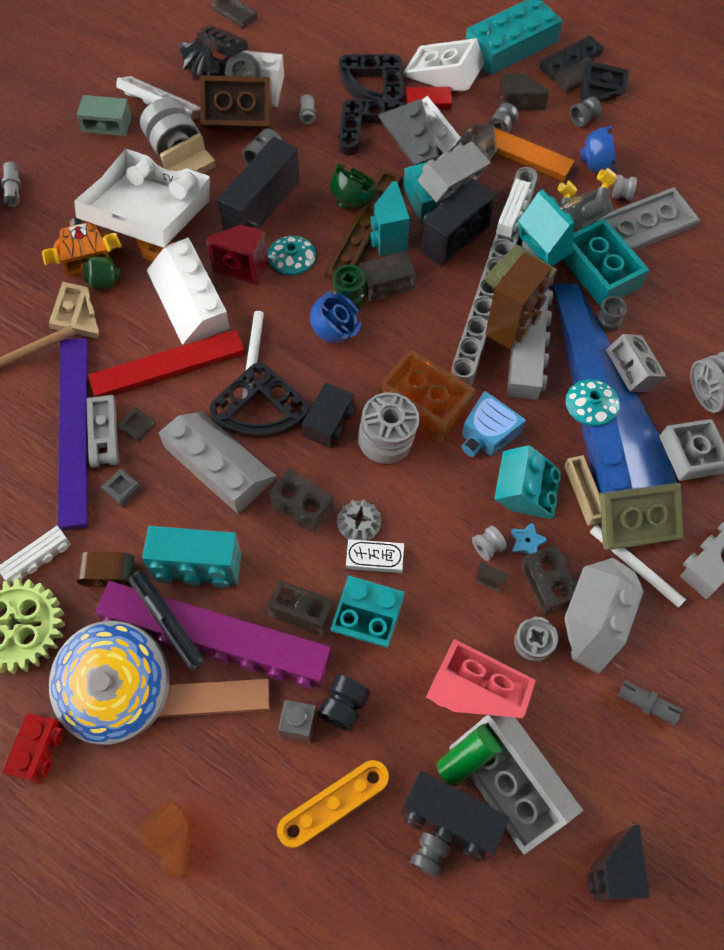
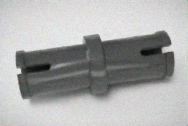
M627 680L623 683L617 696L641 708L642 713L646 715L650 713L673 726L676 725L683 710L658 697V693L654 691L650 693Z

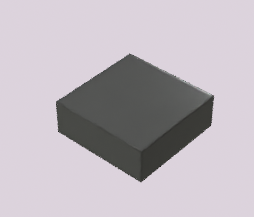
M120 469L101 488L123 507L142 487L124 470Z

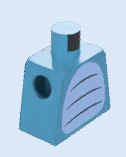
M485 391L464 423L462 435L467 441L461 448L470 457H474L480 449L487 455L493 456L522 433L526 420Z

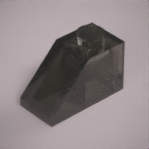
M525 74L501 75L499 88L500 105L509 103L517 111L546 109L549 95L547 88Z

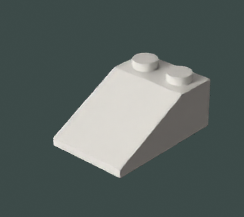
M477 38L419 47L403 74L407 78L435 87H451V91H466L471 87L485 60Z

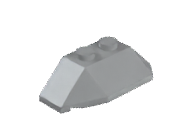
M614 558L583 567L565 615L568 639L572 648V660L596 674L600 673L626 644L644 592L636 572Z

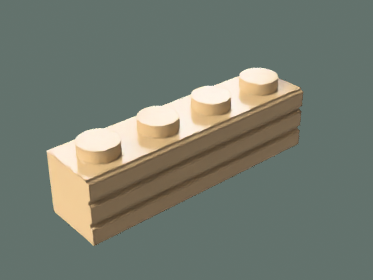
M584 455L567 459L564 467L587 525L591 526L602 523L600 495Z

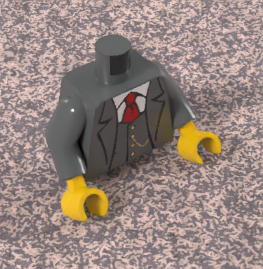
M609 168L606 171L602 169L598 173L597 179L603 183L602 187H598V190L574 196L577 188L570 180L567 181L566 185L563 182L559 184L558 191L564 196L560 200L559 207L564 213L567 212L572 216L574 220L573 231L585 228L614 211L609 199V187L616 181L617 176Z

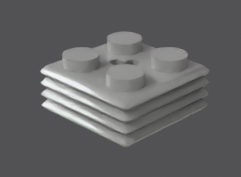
M712 419L669 425L659 435L680 481L724 473V443Z

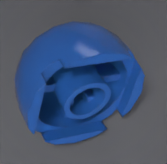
M612 126L602 127L590 133L585 141V148L580 149L582 163L587 162L589 170L597 175L600 170L604 169L606 171L607 168L616 174L617 168H612L611 164L616 165Z
M328 291L313 304L310 313V323L314 332L323 341L331 344L344 343L360 331L361 320L358 322L356 314L359 312L351 299L343 293L333 294L331 293L332 291Z

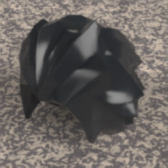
M203 37L196 38L190 43L182 42L178 46L182 60H184L183 70L191 72L194 81H199L200 75L226 76L225 67L230 57H226L223 60L214 57L209 47L204 46L203 42L206 39Z

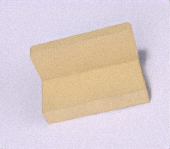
M200 133L160 154L163 168L170 171L178 172L183 169H189L204 174L216 167L215 160L205 150L203 137Z

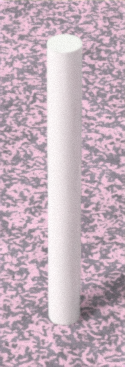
M262 311L254 312L246 370L254 363H257L264 318ZM243 388L242 399L248 395V391Z
M595 525L590 533L603 544L602 528ZM626 548L611 550L678 608L686 600Z

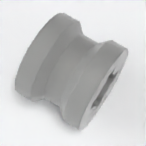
M617 175L612 198L618 199L623 197L627 201H632L635 194L637 177L627 179L623 175Z
M494 526L487 527L482 535L478 534L472 537L474 548L486 561L491 560L497 551L502 552L507 548L504 537Z

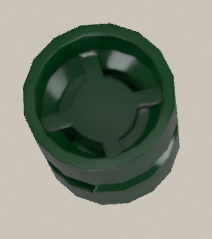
M341 266L333 274V294L343 293L351 299L358 310L365 302V274L357 266Z

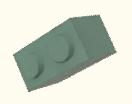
M83 95L77 112V118L82 132L127 136L132 114L128 99Z

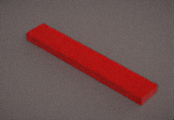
M236 329L98 371L88 376L95 397L115 395L245 355V351Z

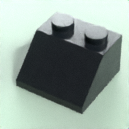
M633 825L618 832L591 865V873H587V887L589 893L594 896V902L634 901L650 898L640 825Z

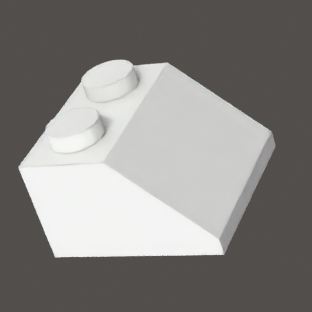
M243 51L253 55L259 62L260 77H270L272 80V107L277 108L284 79L283 55ZM244 61L242 69L234 71L243 77L249 75V73L252 74V71L245 69Z

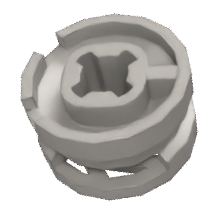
M542 617L526 619L520 624L514 636V645L517 652L524 659L532 662L546 660L555 650L558 643V633L555 627Z

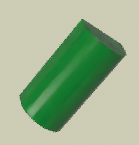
M482 724L441 757L437 762V769L441 777L448 784L458 786L503 749L485 724Z

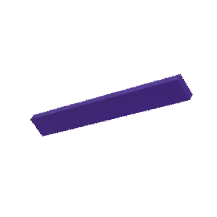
M86 338L60 341L58 527L60 530L88 528V341Z

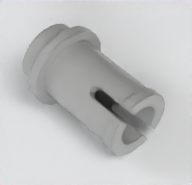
M304 95L300 99L301 110L299 118L304 124H312L317 118V112L314 109V98L311 95Z

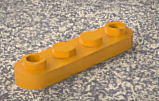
M376 760L365 762L284 816L277 827V835L281 843L292 849L303 846L382 792L389 780V773L385 765ZM370 773H376L379 780L377 783L372 784L368 782L367 776ZM292 826H297L300 829L299 835L295 838L288 836V830Z

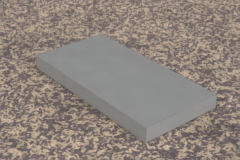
M675 187L614 210L597 220L605 218L633 251L694 228L700 222V219Z

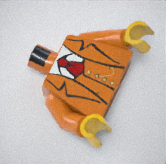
M75 217L70 220L71 227L62 228L60 230V238L56 240L53 248L43 250L42 256L45 265L49 263L60 264L61 261L66 275L69 276L83 272V263H87L90 257H110L108 252L122 246L116 233L109 234L103 229H97L95 224L85 223L84 220Z

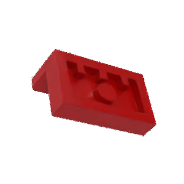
M26 712L2 773L41 784L42 778H45L51 769L52 759L50 758L53 750L59 746L63 738L64 730L60 721L53 717L45 718Z

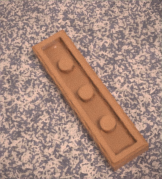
M269 679L169 685L166 703L158 718L270 711Z

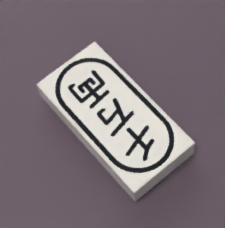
M348 539L346 569L402 573L404 543Z

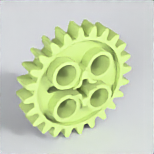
M15 579L14 585L11 587L6 581L3 582V590H0V611L7 608V611L0 617V637L5 636L3 643L0 644L1 674L7 668L10 673L16 674L18 666L25 672H28L30 662L39 667L40 662L38 658L43 656L49 659L50 656L46 650L48 648H58L53 642L54 638H63V635L57 630V628L65 626L62 619H59V617L64 615V612L61 608H57L61 603L56 597L53 598L54 594L49 589L45 590L41 583L34 587L32 581L28 579L23 586L19 579ZM37 606L33 614L26 616L28 609ZM35 634L32 642L24 644L27 636Z

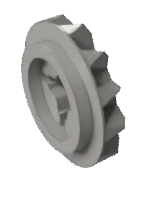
M352 499L349 504L342 506L341 511L337 515L338 529L347 539L370 540L378 533L381 527L380 512H378L374 504L367 503L364 499L362 501H354ZM362 512L363 519L367 521H362L358 529H356L355 520L352 517L357 518L358 514Z

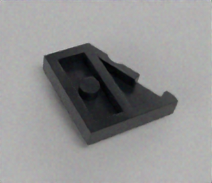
M587 61L584 64L579 103L583 104V101L589 97H596L600 102L623 95L627 90L629 70Z

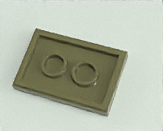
M670 483L600 493L603 549L612 550L684 539L681 484Z

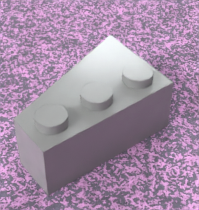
M472 141L464 146L459 144L451 153L446 151L436 161L433 159L428 161L422 168L423 173L419 177L418 182L437 203L445 198H449L450 194H454L460 185L466 184L472 178L477 180L491 162Z

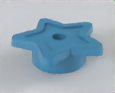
M530 523L524 530H511L516 540L513 552L529 554L535 558L537 556V547L547 541L545 537L536 533L533 523Z

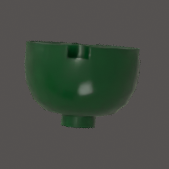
M337 164L330 179V190L333 197L337 200V205L346 210H349L350 207L355 209L365 207L373 199L378 185L373 187L374 180L353 167L351 171L344 169L346 165Z

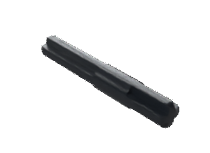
M137 571L130 576L129 582L188 668L194 671L202 666L205 662L204 658L145 573Z

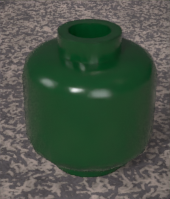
M92 256L88 259L87 263H83L84 283H88L91 289H112L115 281H120V267L115 266L114 260L111 257Z

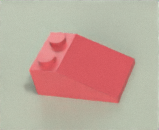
M454 639L426 698L453 712L523 718L536 680Z

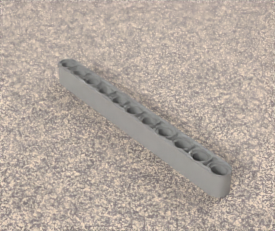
M530 167L520 168L513 182V185L516 179L530 182L529 189L532 191L529 199L526 198L527 205L525 210L531 203L537 181V172ZM518 227L516 232L512 233L511 238L496 233L452 364L450 383L458 391H465L471 388L488 337L485 333L495 287L485 281L486 275L515 244H518L520 238Z

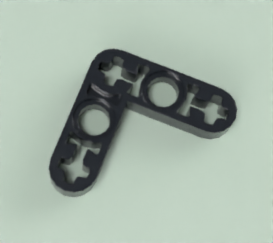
M355 98L346 100L342 106L339 151L347 156L356 154L359 150L362 122L382 124L378 115L406 104L400 101ZM352 109H354V115H350ZM372 109H377L380 111V113L373 114L369 111ZM353 124L356 128L347 129L345 126ZM347 138L352 139L351 145H347Z

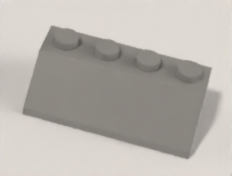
M203 411L178 415L159 432L164 448L237 514L277 478L274 473Z
M486 715L449 748L451 750L477 727L485 724L503 749L472 774L470 778L490 807L510 817L505 829L525 855L569 823L583 809L515 717Z

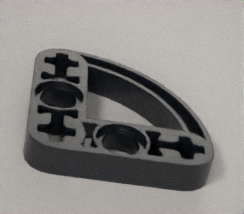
M346 54L340 57L339 76L343 86L356 99L403 102L402 59L398 55ZM366 64H374L375 67H371V68H370V67H366L365 65H366ZM354 77H382L383 93L375 92L362 86ZM391 79H394V80H397L398 82H397V83H389V82H387V81H388V80H391ZM391 93H395V98H391Z
M254 363L212 401L209 410L213 421L231 433L248 438H270L289 432L299 426L307 416L309 407L306 400L264 363ZM257 372L258 374H261L262 372H264V379L262 380L261 378H257L254 381V373ZM281 387L285 390V395L279 399L274 398L270 394L272 389ZM237 388H245L248 391V395L244 399L235 398L233 393ZM259 394L285 416L281 420L265 424H252L234 419ZM228 397L230 398V400H231V402H232V403H230V404L228 403V399H227ZM289 398L294 407L298 408L301 406V414L298 412L292 414V407L287 403ZM227 406V408H226L227 414H226V415H224L223 413H220L219 415H217V414H218V412H217V408H218V407H220V408L223 409V408H225V407Z

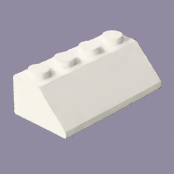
M189 237L165 246L147 269V272L182 345L194 343L230 329L227 312Z

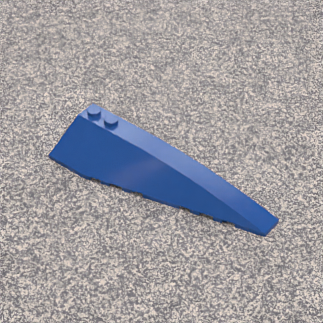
M578 283L553 285V293L573 385L578 381L586 379L599 380L614 389L619 398V411L616 417L608 424L597 427L581 423L591 473L599 495L602 492L677 483L673 466L659 437V433L638 394L628 390L607 354L606 349L611 344Z

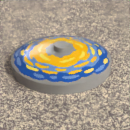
M102 621L82 628L73 634L61 647L51 668L49 695L55 715L71 734L89 743L108 745L125 742L137 737L154 723L166 703L170 684L166 656L158 642L148 632L135 625L119 621Z

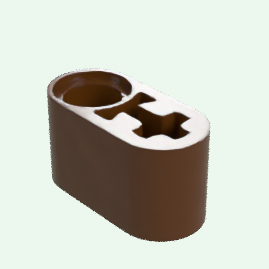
M83 552L80 555L76 582L86 587H106L108 582L112 581L129 587L131 586L129 578L133 575L135 557L125 552Z

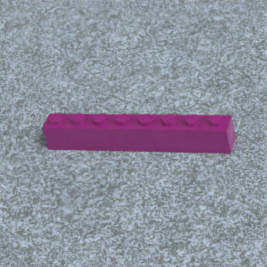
M109 581L95 612L101 621H119L135 625L148 632L152 637L157 638L156 641L158 643L173 647V644L155 621L135 589ZM162 597L200 654L201 652L210 654L213 660L220 663L228 664L229 660L240 663L239 667L250 672H256L257 669L266 671L269 677L276 680L284 681L285 677L296 680L298 686L306 689H313V686L321 688L332 655L330 646Z

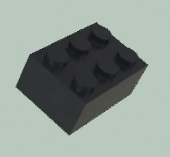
M474 178L466 184L460 185L452 196L445 198L434 211H430L424 216L422 220L420 251L440 267H443L489 227L495 193Z
M420 770L401 811V815L405 817L404 822L419 831L425 827L434 832L433 836L451 845V843H454L464 848L462 854L476 862H480V859L488 860L494 855L510 819L509 816Z

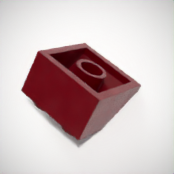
M239 225L207 237L206 243L213 272L258 285L268 265L264 231L255 227Z

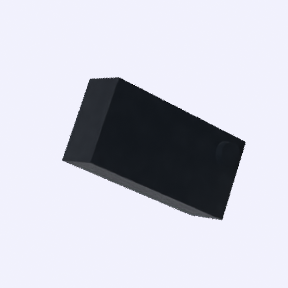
M273 136L220 195L217 202L223 231L239 225L255 227L260 230V227L300 182L298 150L296 147Z

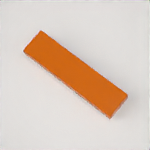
M495 127L490 129L482 141V148L563 182L575 163V160Z

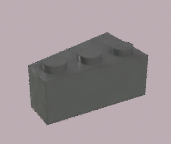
M422 98L378 115L385 130L412 166L428 162L431 159L436 161L440 157L430 118Z

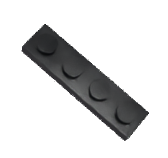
M213 25L203 27L201 29L202 32L196 34L197 38L203 37L206 39L203 42L204 46L227 57L249 49L245 39Z

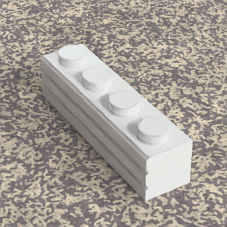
M520 179L515 180L498 222L497 234L511 238L512 233L516 232L518 227L517 221L523 214L521 210H525L527 205L526 198L529 199L532 190L529 189L530 182Z
M56 526L0 565V574L10 586H13L15 579H19L21 582L24 577L37 571L38 567L50 562L58 553L67 550L71 544L59 527Z

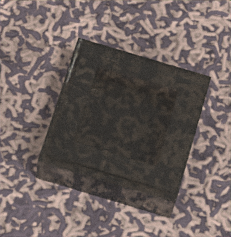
M134 407L117 424L122 432L137 443L156 425L155 420L137 407Z
M481 562L474 580L500 592L508 574Z

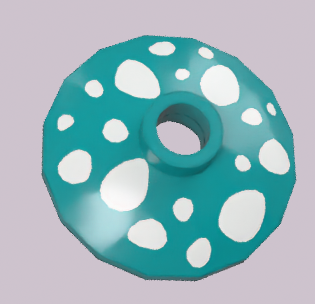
M294 235L279 238L271 245L268 252L270 265L275 271L284 275L294 276L303 274L312 267L316 258L313 244L308 239Z
M586 379L578 381L570 387L566 395V407L569 414L576 421L587 426L598 427L608 424L616 417L620 408L619 398L615 390L599 380Z

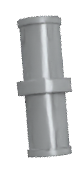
M6 162L3 165L4 177L1 181V186L4 189L3 201L5 204L8 203V206L14 207L20 202L19 190L21 189V181L18 178L19 167L14 162Z

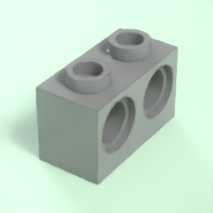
M622 334L606 349L607 354L630 392H649L667 377L641 335Z

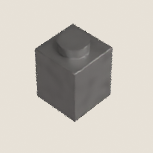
M285 700L278 729L280 737L311 743L317 715L316 706Z

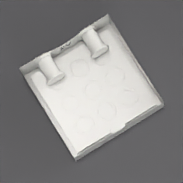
M124 149L105 174L74 200L76 218L164 248L209 202L210 176L189 169H183L178 172L166 170L158 166L149 156Z

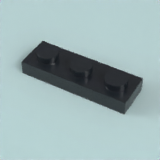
M589 35L541 60L539 69L553 81L582 66L587 61L602 55L604 47Z

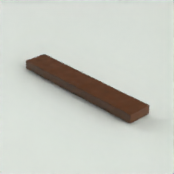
M381 169L373 184V187L378 185V189L370 203L359 209L325 271L326 279L333 281L335 270L341 266H358L371 242L370 233L374 232L371 226V216H374V205L392 182L397 181L400 188L403 176Z

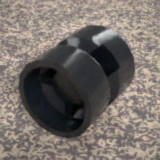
M338 674L329 688L331 697L324 698L317 715L341 730L352 732L359 718L356 711L357 709L364 708L371 692L361 683Z

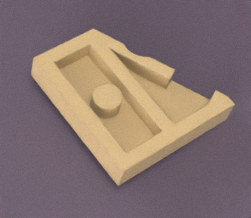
M62 282L49 321V327L61 330L71 325L76 334L99 339V329L96 324L93 306L91 305L88 287Z

